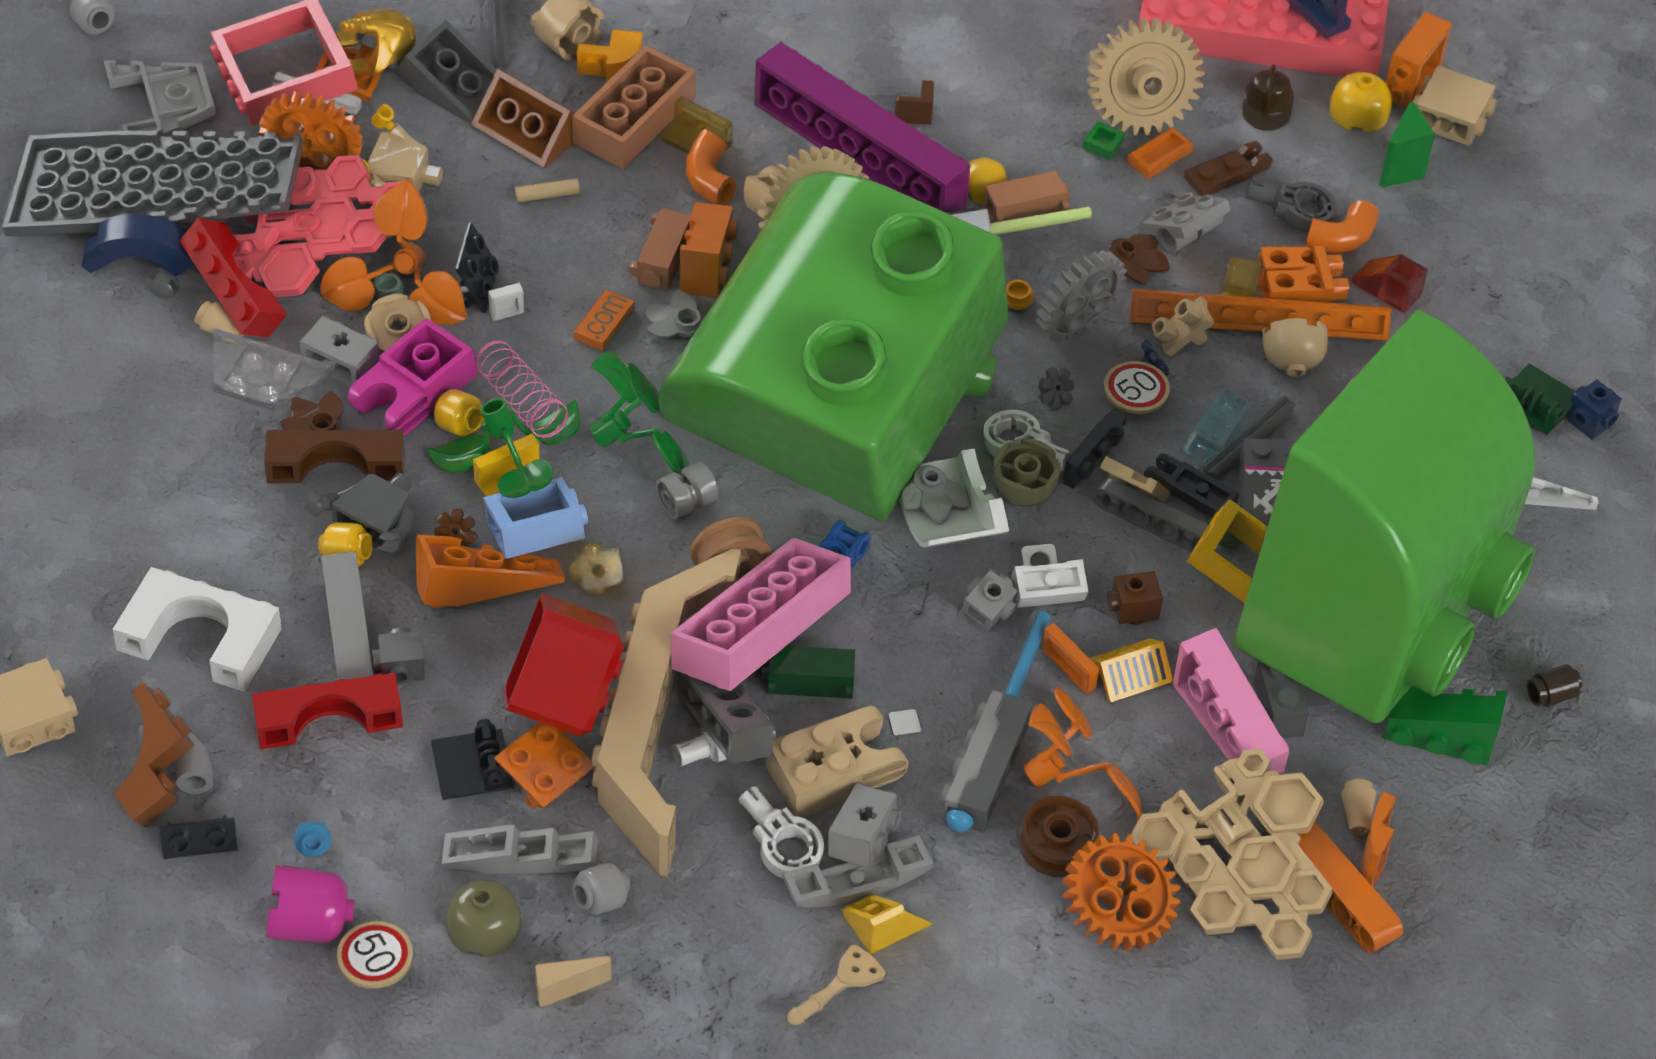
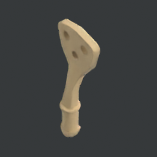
M851 945L840 958L837 974L832 982L818 993L810 995L808 1000L798 1007L792 1008L787 1016L788 1022L793 1026L804 1023L808 1017L822 1011L824 1005L846 988L866 987L882 981L886 974L885 970L874 956L857 945Z

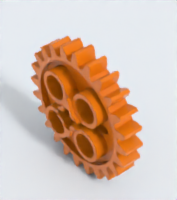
M294 91L292 98L284 93L280 101L274 98L271 106H266L259 123L261 127L259 136L262 137L265 132H276L278 138H294L295 132L301 133L304 145L298 168L328 169L337 156L360 155L363 146L361 144L363 135L359 134L361 126L353 124L355 117L344 115L346 107L336 109L334 107L335 100L325 103L321 94L316 100L312 99L310 92L306 93L305 98H301L297 91Z
M1113 833L1108 841L1103 835H1100L1094 843L1089 840L1082 847V850L1079 849L1073 855L1074 861H1071L1065 869L1070 874L1062 880L1064 885L1070 887L1062 895L1063 898L1073 900V903L1066 911L1067 913L1077 912L1079 915L1074 925L1078 926L1085 923L1088 926L1084 934L1085 937L1090 936L1094 932L1098 934L1097 945L1100 946L1108 939L1110 940L1111 950H1115L1122 942L1126 952H1129L1135 946V943L1140 950L1144 949L1149 944V941L1153 944L1161 938V934L1164 935L1171 928L1169 923H1172L1178 916L1173 910L1181 904L1179 899L1173 897L1180 890V886L1170 884V880L1176 875V872H1165L1164 870L1169 860L1162 859L1158 861L1155 858L1158 848L1147 852L1145 850L1146 840L1144 839L1137 846L1133 845L1131 834H1128L1122 842L1117 833ZM1124 863L1127 865L1126 874L1124 873ZM1100 866L1106 867L1110 871L1111 876L1104 874ZM1135 874L1142 876L1146 884L1140 883ZM1097 900L1103 901L1108 910L1102 909L1098 905ZM1132 908L1139 910L1143 919L1137 917L1133 913ZM1117 910L1119 911V921L1116 919Z

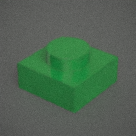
M1097 121L1084 138L1082 149L1111 160L1123 144L1125 133Z

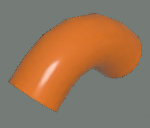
M702 130L687 155L686 177L693 191L707 202L727 206L735 194L736 182L732 177L720 173L717 170V164L728 147L725 141L715 133Z
M1355 201L1348 207L1346 218L1342 222L1334 223L1313 218L1305 247L1314 250V246L1324 245L1325 251L1328 254L1355 251L1367 243L1374 232L1379 217L1377 207L1367 201Z

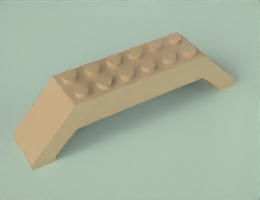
M732 548L644 590L641 603H635L631 616V624H635L633 631L627 630L623 651L627 652L625 659H623L622 668L616 679L619 680L617 688L611 687L608 700V708H611L610 716L604 715L600 728V737H604L602 745L596 744L593 752L592 766H595L592 786L598 788V803L657 874L668 877L675 850L676 806L666 804L649 781V775L677 672L672 669L671 632L740 579V549Z

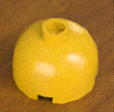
M1367 72L1348 74L1334 88L1330 98V115L1337 124L1351 131L1352 126L1362 128V132L1378 130L1388 121L1392 108L1391 92L1384 80L1374 74Z

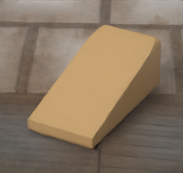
M602 956L535 965L539 1007L553 1004L611 981V957Z

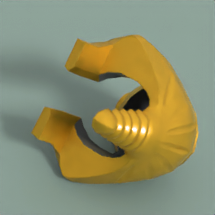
M378 9L355 14L352 19L340 22L338 28L343 32H336L342 47L361 44L365 34H371L376 38L375 49L368 58L349 60L354 74L375 76L395 62L401 63L416 43V30L409 17L392 9Z

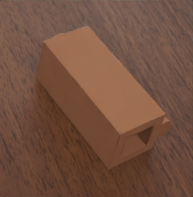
M1057 170L986 185L983 208L988 209L990 223L1070 210L1068 202L1070 191L1067 183L1062 182Z
M664 208L660 209L659 214L655 213L650 219V223L653 225L637 263H631L628 269L632 276L637 277L638 284L666 291L669 290L680 265L681 245H686L687 242L684 237L686 230L690 228L689 219L691 215Z

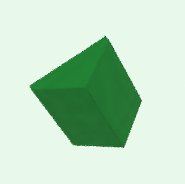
M1412 102L1409 103L1389 140L1379 183L1381 187L1386 188L1425 178L1435 133L1417 105Z

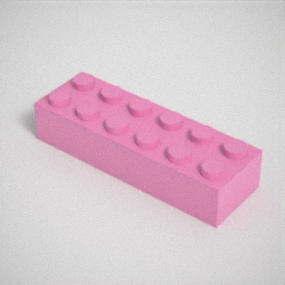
M793 537L671 632L672 669L689 677L715 685L720 689L733 690L851 593V558Z

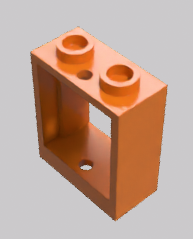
M1425 11L1392 53L1386 80L1393 103L1407 108L1410 102L1413 103L1417 94L1422 95L1421 88L1426 76H1432L1438 65L1443 66L1453 23Z

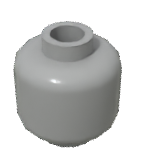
M109 0L71 1L69 7L70 16L73 22L85 33L91 35L102 34L112 26L115 19V9Z
M609 862L579 872L572 888L573 897L580 909L593 916L621 908L625 904L630 889V882L627 875L616 865Z

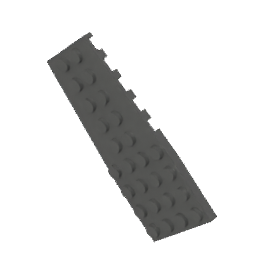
M121 130L29 135L2 229L6 236L98 232L100 222L112 217L128 214L150 215L164 218L174 223L193 222L197 218L211 220L288 211L304 142L300 132H295L294 138H278L276 132H265L263 138H248L246 132H235L234 138L218 137L216 131H204L203 137H189L187 131H173L172 137H160L158 131Z

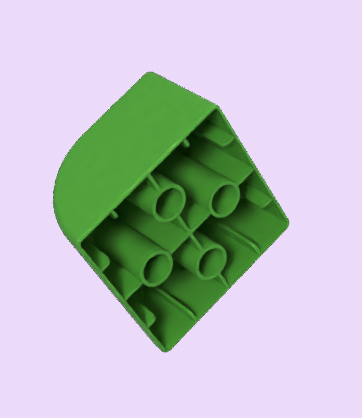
M830 172L812 174L799 179L784 194L664 379L658 394V406L661 417L875 520L882 521L887 519L901 498L904 488L909 485L916 470L920 467L1008 323L1009 315L1001 239L991 232L887 186L862 177Z
M1416 310L1292 446L1233 641L1234 648L1372 723L1382 722L1411 686L1432 697L1441 694L1456 674L1473 640L1475 624L1466 617L1475 609L1492 619L1501 618L1521 590L1536 555L1534 546L1513 536L1529 493L1535 470L1534 441L1528 420L1513 390L1495 366L1472 343L1439 319L1423 310Z

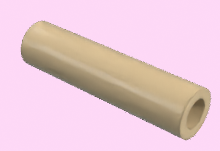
M577 178L514 187L517 203L580 194Z

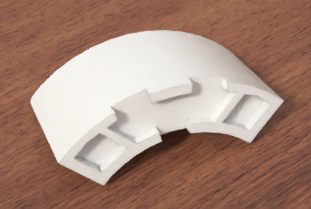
M974 448L962 450L956 458L921 463L920 467L926 465L935 466L944 472L947 479L959 483L968 495L969 506L967 509L951 507L943 523L937 524L925 513L922 507L906 511L902 504V498L899 499L901 510L911 534L916 542L924 548L1009 532L1002 498L995 499L992 494L984 495L982 490H986V484L981 474Z

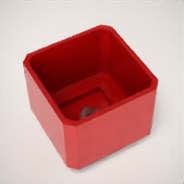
M542 593L504 688L506 710L576 736L590 732L598 712L603 713L610 697V693L607 690L611 679H617L623 664V659H620L624 646L614 619Z

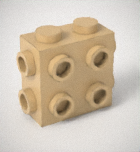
M1438 65L1432 76H1426L1421 88L1422 95L1417 94L1413 103L1417 105L1435 134L1470 146L1475 135H1482L1487 122L1485 117H1491L1495 110L1497 100L1493 99L1496 86Z
M47 658L27 663L20 668L0 674V743L7 757L16 753L26 752L32 747L51 740L61 739L70 733L76 732L73 717L78 716L75 702L71 695L64 696L62 690H65L66 686L59 669L52 670Z

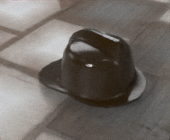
M1272 64L1269 70L1257 72L1247 85L1244 94L1243 117L1248 124L1263 131H1274L1282 128L1288 123L1292 113L1294 94L1291 89L1290 80L1284 73L1277 71L1275 64Z

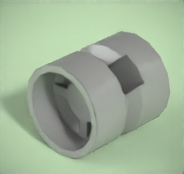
M701 461L683 468L681 475L673 472L656 481V492L666 514L673 520L692 513L694 506L701 509L719 499L716 481L709 468Z

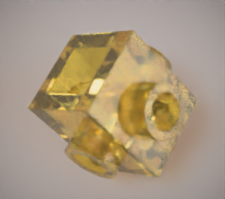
M590 543L582 545V551L573 553L574 562H569L571 579L573 583L578 582V586L582 590H588L589 594H600L608 592L611 585L624 583L620 553L617 547H602V543ZM599 564L598 570L592 573V568Z

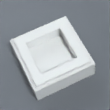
M520 283L488 291L489 313L493 321L524 313L523 289Z

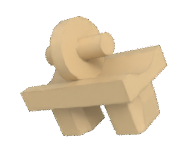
M1201 296L1194 301L1184 298L1176 304L1174 309L1175 316L1171 319L1159 317L1152 323L1154 335L1161 341L1165 354L1172 356L1191 341L1197 345H1202L1206 342L1207 335L1205 330L1214 324L1207 310V299Z

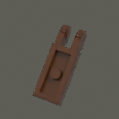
M1252 141L1251 143L1244 144L1239 150H1233L1186 169L1184 178L1199 196L1211 195L1251 179L1253 175L1261 173L1263 170L1265 171L1272 164L1273 158L1268 153L1259 155L1262 146L1258 141Z

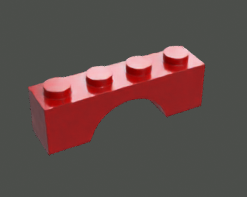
M197 218L181 238L180 243L242 335L269 338L287 316L286 312L272 291L253 282L238 267L233 254L240 244L226 223Z
M395 672L388 674L378 673L355 679H339L335 682L315 685L305 684L296 688L267 690L263 693L252 694L260 750L296 744L301 731L310 722L329 715L349 717L361 724L367 733L403 728L402 709Z

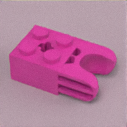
M425 318L379 356L380 362L352 384L349 389L348 400L352 407L363 413L369 412L380 405L392 404L385 413L386 428L390 430H403V435L405 436L434 412L435 403L444 392L449 389L461 390L478 375L473 349L428 318Z

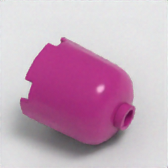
M286 865L275 866L272 896H279L278 909L270 908L266 938L311 943H329L335 940L342 933L344 922H352L355 899H348L347 886L344 880L331 872Z

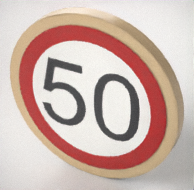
M1128 361L1120 363L1109 370L1104 380V393L1109 402L1118 409L1128 413L1147 414L1161 408L1169 397L1170 385L1165 374L1157 367L1145 362Z
M382 921L366 922L352 928L344 935L337 949L338 966L343 976L351 983L369 989L384 988L396 983L408 972L413 960V948L407 934L396 925Z

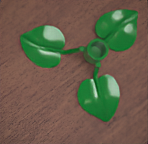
M605 352L598 356L590 368L603 375L622 397L606 414L590 425V430L595 440L602 447H606L617 439L624 443L630 439L651 435L657 449L671 470L681 475V470L689 466L688 460L682 448L667 431L661 433L658 428L627 433V429L631 427L627 414L639 404L644 402L652 413L659 411V392L634 363L625 365L613 352ZM626 401L631 403L623 410H619Z
M496 398L489 400L480 409L485 421L481 423L483 436L480 434L469 435L441 447L428 448L429 456L439 469L448 473H460L472 469L473 459L482 456V453L490 450V435L495 436L498 440L505 439L518 469L509 471L500 478L497 484L498 490L502 496L508 498L528 495L531 491L541 490L550 484L553 478V469L547 461L541 459L534 460L523 466L510 437L514 433L513 428L516 425L526 436L533 433L539 442L542 441L545 445L563 442L575 435L580 428L577 401L574 400L565 405L568 410V420L564 428L551 437L541 438L536 436L530 428H527L516 417L514 410H509L504 399ZM564 407L559 409L557 415L556 410L532 424L534 429L545 427L544 429L534 431L541 435L555 431L561 426L565 418Z

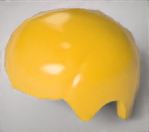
M986 157L968 162L971 165L968 193L971 195L973 202L977 204H984L986 185L1007 181V174L1003 165Z

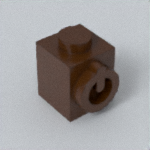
M1155 571L1114 576L1113 587L1107 593L1109 609L1110 611H1115L1119 624L1139 625L1145 621L1160 618L1163 596Z

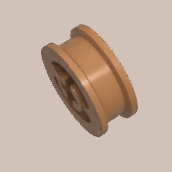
M730 517L715 522L700 532L691 544L690 557L696 566L732 548L740 549V578H742L769 557L772 551L769 544L763 539L762 529L755 520L748 517Z

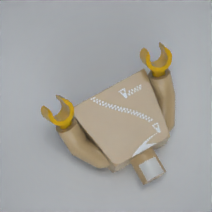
M382 104L378 108V112L372 116V124L379 129L386 128L387 131L381 132L368 163L362 159L371 176L369 179L371 186L381 187L385 183L401 182L405 179H409L418 191H420L423 183L439 186L443 175L442 167L429 165L427 147L412 138L398 123L394 124L391 121L394 117L393 109L387 104Z

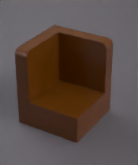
M922 80L921 97L897 96L895 116L906 123L931 125L934 81Z

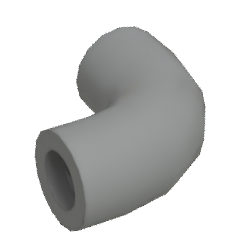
M139 725V755L143 744V725ZM189 733L188 736L195 746L173 762L176 767V784L182 792L201 794L208 791L213 785V765L208 748L196 735Z

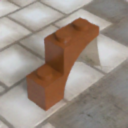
M142 683L132 691L140 707L143 719L144 735L141 752L128 778L113 793L131 819L146 828L180 801L173 791L177 785L165 769L195 745L188 736L192 732L188 724L180 715L174 717L168 709L172 703L159 687L153 690Z

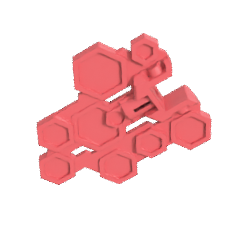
M359 155L337 156L328 169L298 168L291 204H312L309 209L243 216L247 223H257L256 233L234 235L240 244L233 254L234 260L248 278L252 279L254 277L257 282H264L267 290L272 291L275 297L301 296L320 272L315 261L323 260L326 255L371 253L378 250L388 235L382 233L377 227L374 220V207L384 193L394 188L400 182H389L381 187H372L369 182L371 176ZM352 200H358L361 205L373 204L370 209L357 210ZM306 239L307 241L305 243L279 244L281 241Z

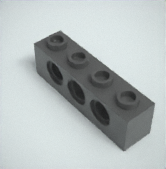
M678 672V696L730 763L771 756L772 741L776 738L774 723L765 716L759 704L752 700L743 685L739 684L733 690L728 691Z

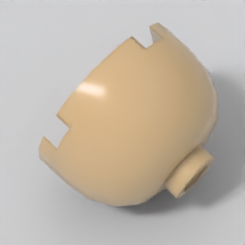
M1303 318L1272 322L1271 330L1267 331L1265 327L1262 329L1263 347L1267 360L1277 369L1286 372L1288 376L1298 377L1305 375L1306 371L1320 364L1327 353V326L1319 321H1316L1317 327L1307 325V319Z

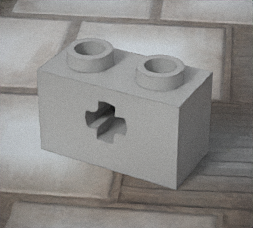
M324 316L300 340L303 364L350 386L379 362L377 341L366 334H360L347 328L344 324L337 321L334 322Z
M856 783L829 829L828 856L870 868L875 857L883 854L890 831L895 832L899 825L901 812L897 810V795Z

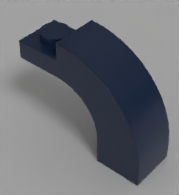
M142 214L120 215L100 222L97 237L90 238L84 246L82 267L89 273H93L117 259L140 257L153 261L174 276L192 268L195 264L180 243L181 238L188 231L186 228L164 218Z

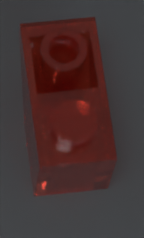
M1403 254L1369 260L1352 277L1351 282L1405 313L1422 296L1428 269Z

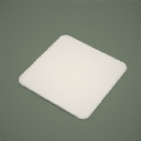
M915 709L890 712L888 714L894 735L921 731Z

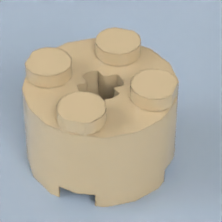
M547 0L542 8L531 17V26L535 28V34L540 41L563 59L572 60V56L577 54L578 44L595 45L602 33V30L598 27L600 19H604V15L589 0Z

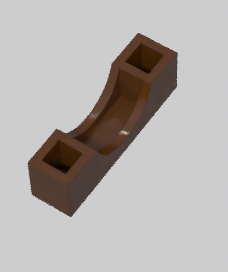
M267 430L264 463L267 483H302L311 470L332 462L353 465L366 476L368 474H375L386 481H389L396 473L404 474L405 447L403 430Z

